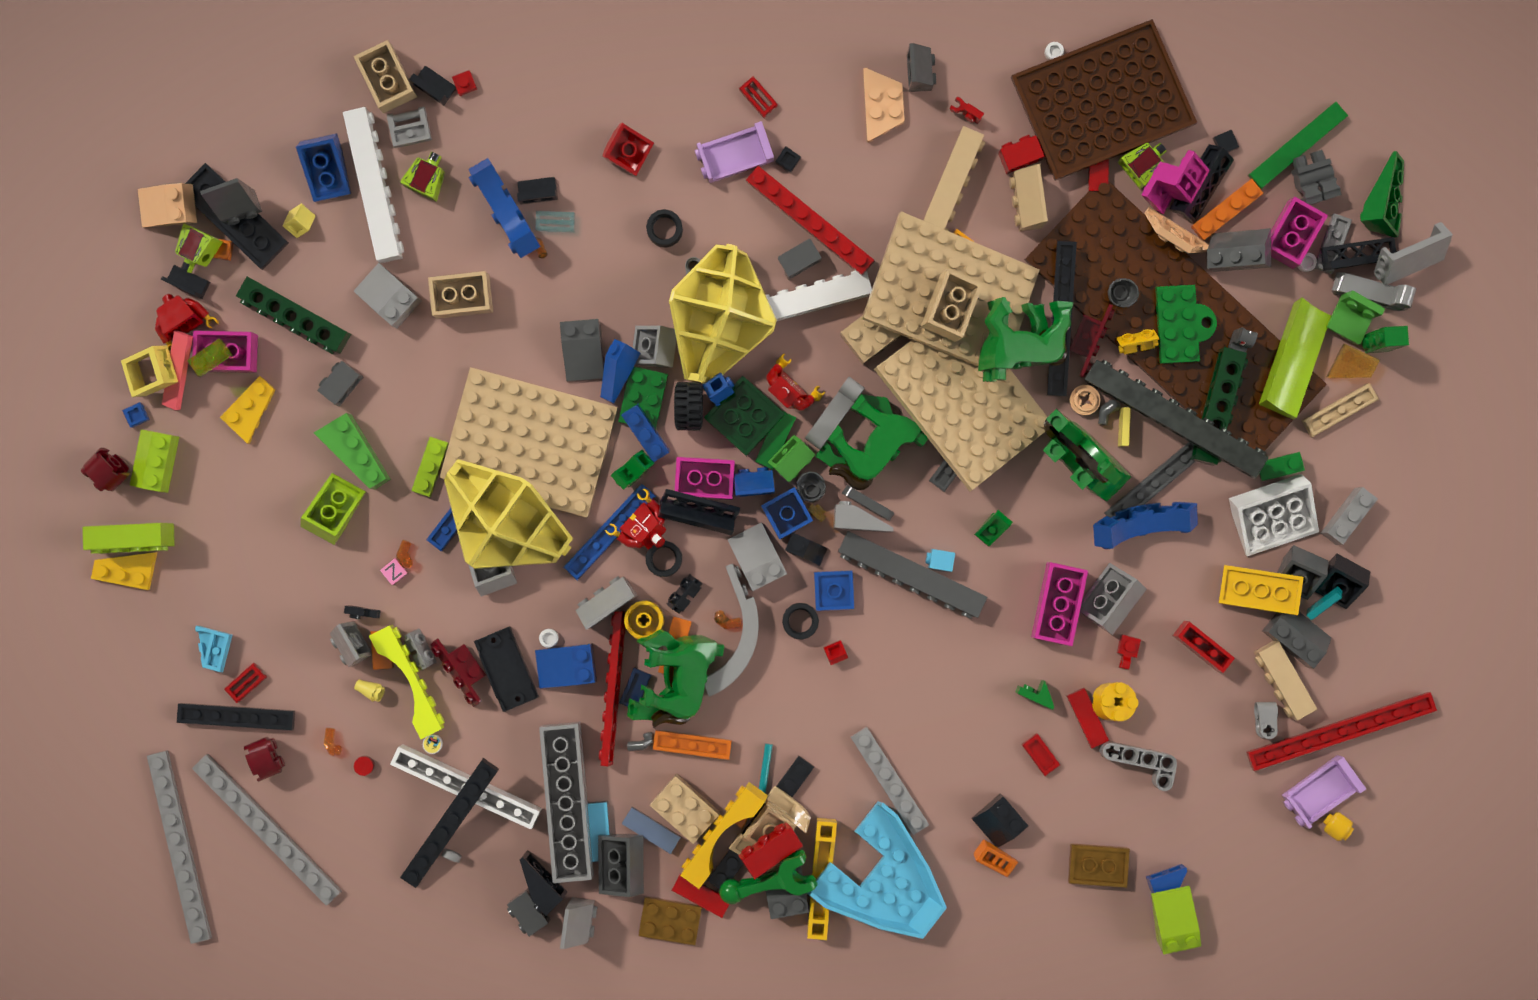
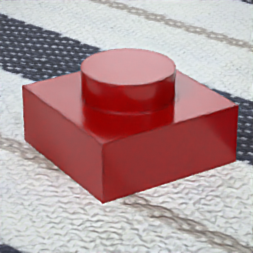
M470 70L452 76L459 96L477 90Z
M841 640L823 647L830 665L848 659Z

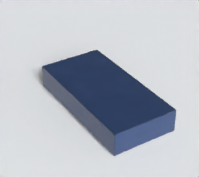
M634 667L619 703L628 707L629 698L639 702V699L644 695V690H641V684L647 686L652 674Z

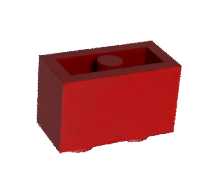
M1026 135L1014 144L1008 142L1002 145V149L998 152L1006 174L1042 161L1044 158L1036 135L1032 137Z

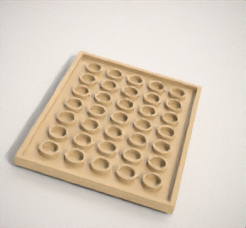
M901 211L898 214L862 319L979 366L980 350L990 333L985 325V318L990 312L987 302L1006 297L1007 301L1010 302L1012 310L1008 318V327L1013 331H1019L1025 315L1021 305L1029 303L1039 269ZM947 269L983 284L965 334L957 342L921 327L940 274Z
M914 340L910 341L874 369L969 491L975 489L1045 432L1044 422L1047 418L1046 414L1010 369L1006 370V380L983 382V372L978 371V366Z
M470 367L440 478L445 479L447 472L457 459L521 477L533 485L550 508L588 518L618 407Z

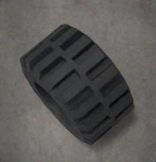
M677 382L674 393V421L677 430H701L703 426V386L701 382Z

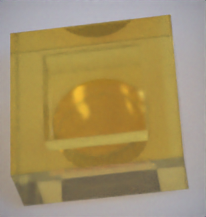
M812 504L807 509L820 523L826 518L824 515L826 511L819 504L816 506Z

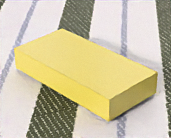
M1129 407L1120 408L1118 447H1127L1129 445L1131 409Z

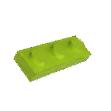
M429 437L411 491L431 497L449 445L448 442Z

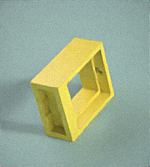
M167 345L151 346L121 360L132 397L148 396L178 382ZM150 357L157 381L145 386L138 362Z

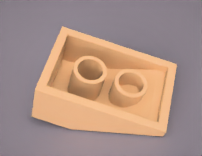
M177 183L138 189L142 228L197 223L193 184Z

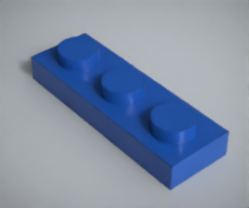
M639 404L622 413L621 416L653 462L670 452Z

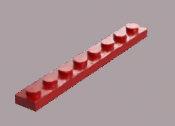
M757 166L746 179L748 184L861 276L875 262L872 257L761 167Z
M615 611L611 618L613 634L609 638L611 653L608 654L607 659L610 667L609 672L606 674L608 689L604 694L606 711L604 710L602 715L604 730L601 731L600 740L603 741L602 749L599 751L600 766H611L614 761L626 629L624 617L626 611Z

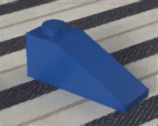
M616 339L610 345L605 356L600 396L612 403H615L641 354L639 351Z

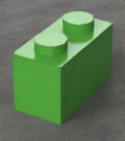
M793 435L768 463L784 479L790 482L798 476L800 470L805 465L811 462L815 453L801 439Z

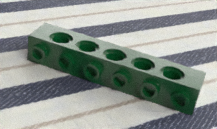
M246 276L236 294V297L241 299V304L248 308L251 306L258 308L256 312L266 318L269 314L274 317L273 322L281 326L287 324L291 327V332L299 336L301 333L308 336L306 340L315 345L318 342L324 345L323 349L331 354H334V352L341 354L352 335ZM259 294H262L263 300L260 303H257V296ZM276 303H279V310L277 312H273V306ZM295 312L297 315L296 319L291 322L289 316ZM312 321L313 328L307 331L306 325ZM325 331L330 332V337L327 340H323L322 337Z
M1227 347L1219 349L1201 417L1202 420L1205 417L1212 422L1217 421L1219 429L1221 427L1227 429L1228 425L1232 423V408L1236 406L1238 401L1237 389L1241 387L1243 377H1241L1242 370H1245L1248 363L1246 352ZM1228 365L1233 367V375L1228 374L1226 370ZM1223 384L1229 387L1227 394L1222 391ZM1218 402L1224 405L1223 412L1218 411ZM1194 445L1190 460L1211 466L1218 465V462H1221L1220 459Z

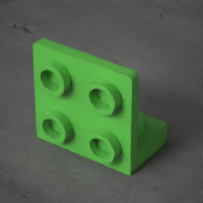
M1353 290L1341 294L1328 322L1327 329L1356 345H1360L1372 318L1381 316L1385 308Z

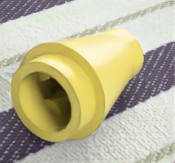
M360 679L354 687L356 691L372 702H379L385 693V688L381 684Z

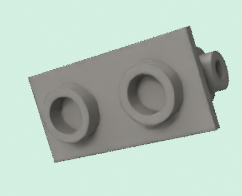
M420 629L404 636V642L409 651H417L412 657L418 668L420 667L423 670L437 663Z

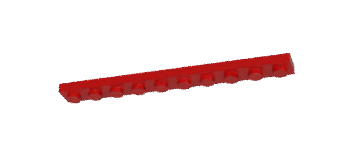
M1426 692L1247 751L1246 753L1252 770L1256 771L1435 712L1437 709L1431 692Z

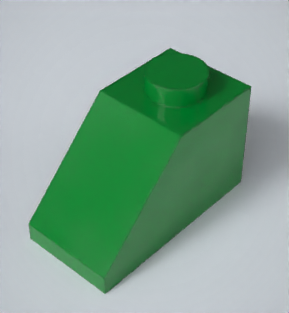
M1300 452L1267 460L1259 473L1261 481L1305 471Z

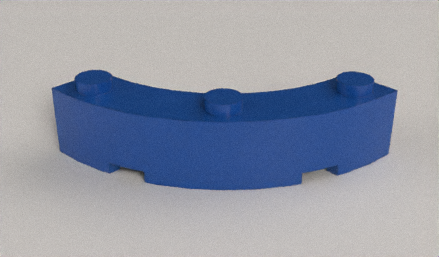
M489 158L469 168L471 183L474 187H479L494 213L491 216L496 224L500 223L510 240L508 246L513 254L518 253L519 257L522 258L541 247L507 188L505 190L502 189L501 186L504 184Z
M1173 502L1172 506H1161V503H1152L1115 512L1116 516L1111 518L1106 516L1093 525L1094 544L1103 549H1113L1127 539L1145 536L1148 533L1163 531L1191 532L1198 525L1197 503Z

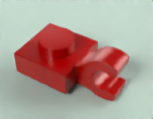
M956 97L955 101L960 106L955 108L951 105L950 111L953 113L963 112L962 114L967 121L979 124L984 113L973 105L966 104L960 97Z
M1121 634L1117 653L1122 654L1119 668L1129 670L1131 657L1137 658L1141 639Z

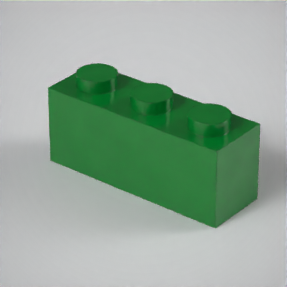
M1408 326L1383 327L1365 334L1362 340L1365 354L1390 352L1408 346Z

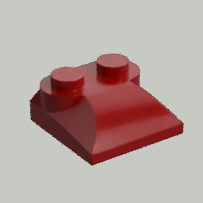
M620 123L609 139L602 157L608 162L614 163L632 175L637 176L654 142L624 123Z

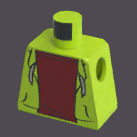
M1145 143L1121 157L1117 163L1141 190L1149 182L1158 164L1164 162L1160 157L1167 150L1161 143L1154 148L1149 143Z
M431 152L427 161L419 157L416 158L400 183L404 187L437 202L445 176L444 170L438 167L442 157Z
M183 223L175 250L176 254L185 258L181 269L192 273L196 264L204 267L208 266L223 241Z

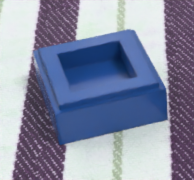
M141 402L122 410L130 428L150 420Z

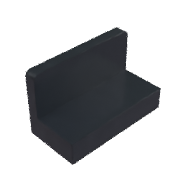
M424 66L418 76L413 73L409 79L415 87L443 106L456 90L455 85L427 66Z
M555 177L517 182L519 192L517 193V199L520 205L558 200Z
M176 265L173 266L168 278L163 276L161 280L203 299L211 283Z

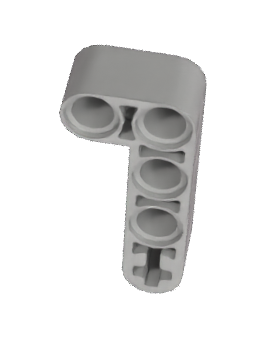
M1343 272L1336 273L1331 290L1332 293L1337 295L1353 290L1374 303L1395 311L1410 309L1416 292V288L1412 286H1385L1383 283Z
M848 377L805 439L818 449H821L865 387L851 377Z
M1107 741L1100 745L1099 752L1104 758L1154 769L1152 775L1153 785L1162 791H1168L1172 788L1177 768V761L1174 756L1165 752ZM1112 748L1118 751V754L1113 752L1107 753L1106 749ZM1127 750H1132V757L1130 759H1125L1124 757ZM1146 754L1151 755V760L1148 763L1143 761ZM1168 757L1170 764L1167 767H1163L1162 761ZM1166 777V783L1163 786H1159V779Z

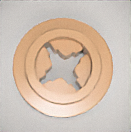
M1080 385L1071 392L1069 400L1071 408L1076 413L1083 416L1090 415L1098 409L1100 395L1094 387ZM1088 395L1087 400L1090 404L1085 403L1080 406L1082 400L1078 396L1085 397Z

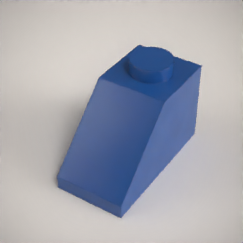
M1180 864L1146 876L1151 893L1180 888L1187 873V868Z

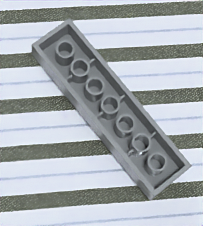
M581 722L542 725L539 727L552 880L553 883L592 880L594 869Z

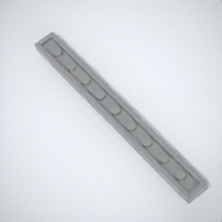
M168 750L147 755L190 943L209 940L212 938Z
M209 754L205 755L192 768L326 906L342 891Z

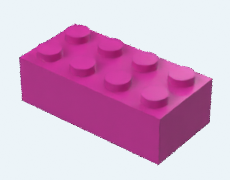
M1052 562L1046 563L1031 634L1032 638L1073 646L1088 570Z

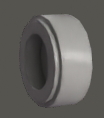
M447 848L443 850L441 855L459 863L462 857L461 854Z

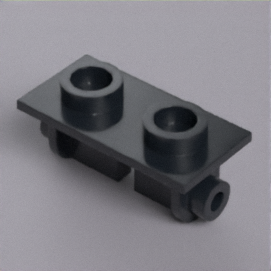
M689 574L688 577L683 578L678 590L670 595L667 605L678 614L681 611L684 612L691 602L686 598L687 595L694 598L700 591L702 583Z

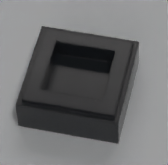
M1232 130L1213 138L1215 145L1224 147L1227 152L1239 148Z
M785 146L775 163L791 174L800 161L801 156Z

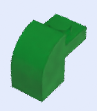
M640 450L622 467L614 471L611 477L624 490L633 485L655 463L643 450Z

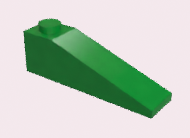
M1393 151L1364 204L1363 212L1360 214V220L1368 230L1391 237H1398L1402 214L1398 213V204L1402 203L1403 197L1401 196L1399 185L1403 184L1404 160L1397 151Z

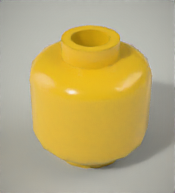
M1336 812L1334 815L1329 813L1323 821L1326 824L1324 832L1336 841H1341L1342 839L1346 841L1354 830L1352 827L1353 822L1340 812Z

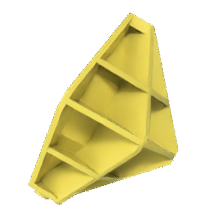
M716 244L672 289L669 299L684 379L691 382H701V384H704L720 372L724 375L774 332L777 321L747 253L732 244H726V246Z
M459 459L447 472L444 482L464 560L474 569L556 563L561 555L566 556L572 548L569 544L573 537L533 485L525 479Z

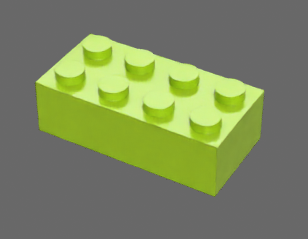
M174 523L82 527L83 550H91V554L166 551L168 547L175 546Z

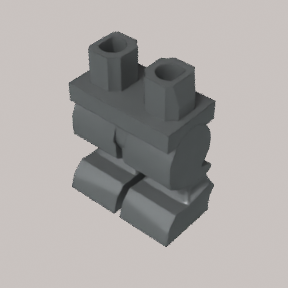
M1323 150L1310 154L1313 164H1307L1305 155L1293 159L1295 169L1291 173L1294 176L1296 189L1303 193V198L1300 200L1312 205L1342 195L1340 186L1336 183L1337 178L1334 177L1331 159H1326Z

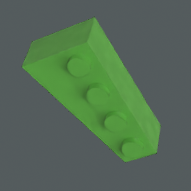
M345 413L314 432L369 489L375 490L391 480L352 414Z

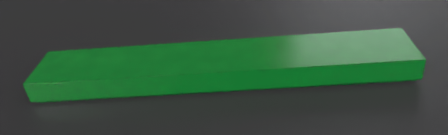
M1334 102L1253 170L1248 177L1253 179L1258 187L1262 189L1293 163L1294 158L1300 157L1343 121L1348 114L1337 102Z

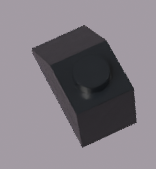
M792 533L785 550L820 565L827 548Z

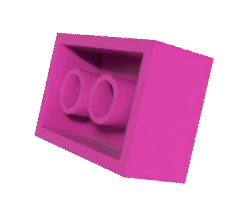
M1295 196L1288 200L1271 229V257L1292 269L1300 266L1328 215Z
M193 331V370L199 372L257 373V334L231 331Z
M677 457L675 491L701 498L733 500L735 460Z

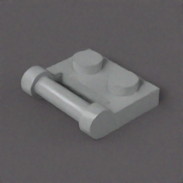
M424 106L410 112L387 115L394 148L432 140ZM419 117L421 119L419 122L396 126L397 122Z

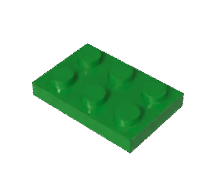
M633 367L627 380L618 422L627 424L621 416L622 413L639 404L654 428L657 429L668 374Z

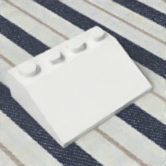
M1302 474L1229 498L1231 513L1246 556L1319 532L1312 485Z

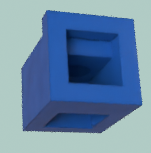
M721 372L702 384L709 399L717 407L721 401L735 393L732 389L735 386L729 376L725 377Z

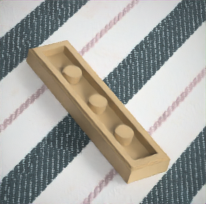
M1367 383L1302 420V423L1310 437H1314L1374 403L1379 398L1371 384Z

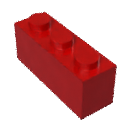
M1183 621L1172 635L1217 672L1224 673L1235 659V657L1190 621Z
M785 822L784 824L777 825L770 834L761 836L754 845L745 847L738 856L755 880L803 845L792 827Z

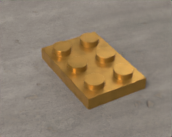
M1070 844L1068 883L1127 888L1130 849L1126 847Z
M645 896L638 936L696 945L702 907L695 904Z

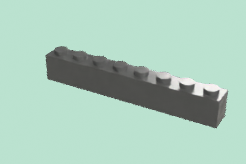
M847 531L838 549V552L841 553V558L847 561L854 559L858 561V566L866 570L871 567L876 570L875 574L883 578L888 575L893 578L892 582L903 586L905 583L911 586L909 590L919 595L921 592L928 594L927 599L936 603L938 600L945 602L944 607L953 611L957 608L963 611L961 615L970 619L973 616L979 617L988 598L850 531Z

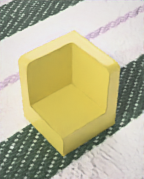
M301 203L289 211L282 226L298 238L309 231L315 219V214Z

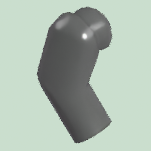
M1109 400L1102 405L1098 424L1108 425L1109 415L1114 411H1119L1120 403L1116 400Z
M647 732L643 734L644 740L628 742V751H640L654 744V734Z

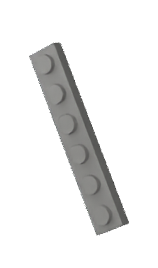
M867 726L852 735L851 739L911 833L915 835L929 826V823Z

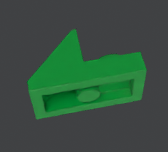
M997 510L990 515L974 535L989 547L1013 522Z
M1041 680L1036 693H1034V688L1026 684L1023 687L1017 686L1015 691L1017 694L1053 710L1054 704L1044 680Z

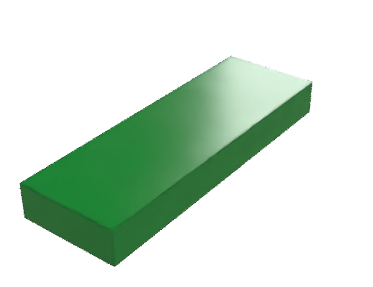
M784 412L783 418L767 434L755 462L770 469H773L768 461L784 446L796 420L795 416Z

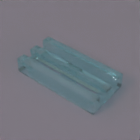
M536 211L535 230L574 232L575 213ZM540 216L570 217V220L540 219ZM540 224L570 225V227L540 226Z

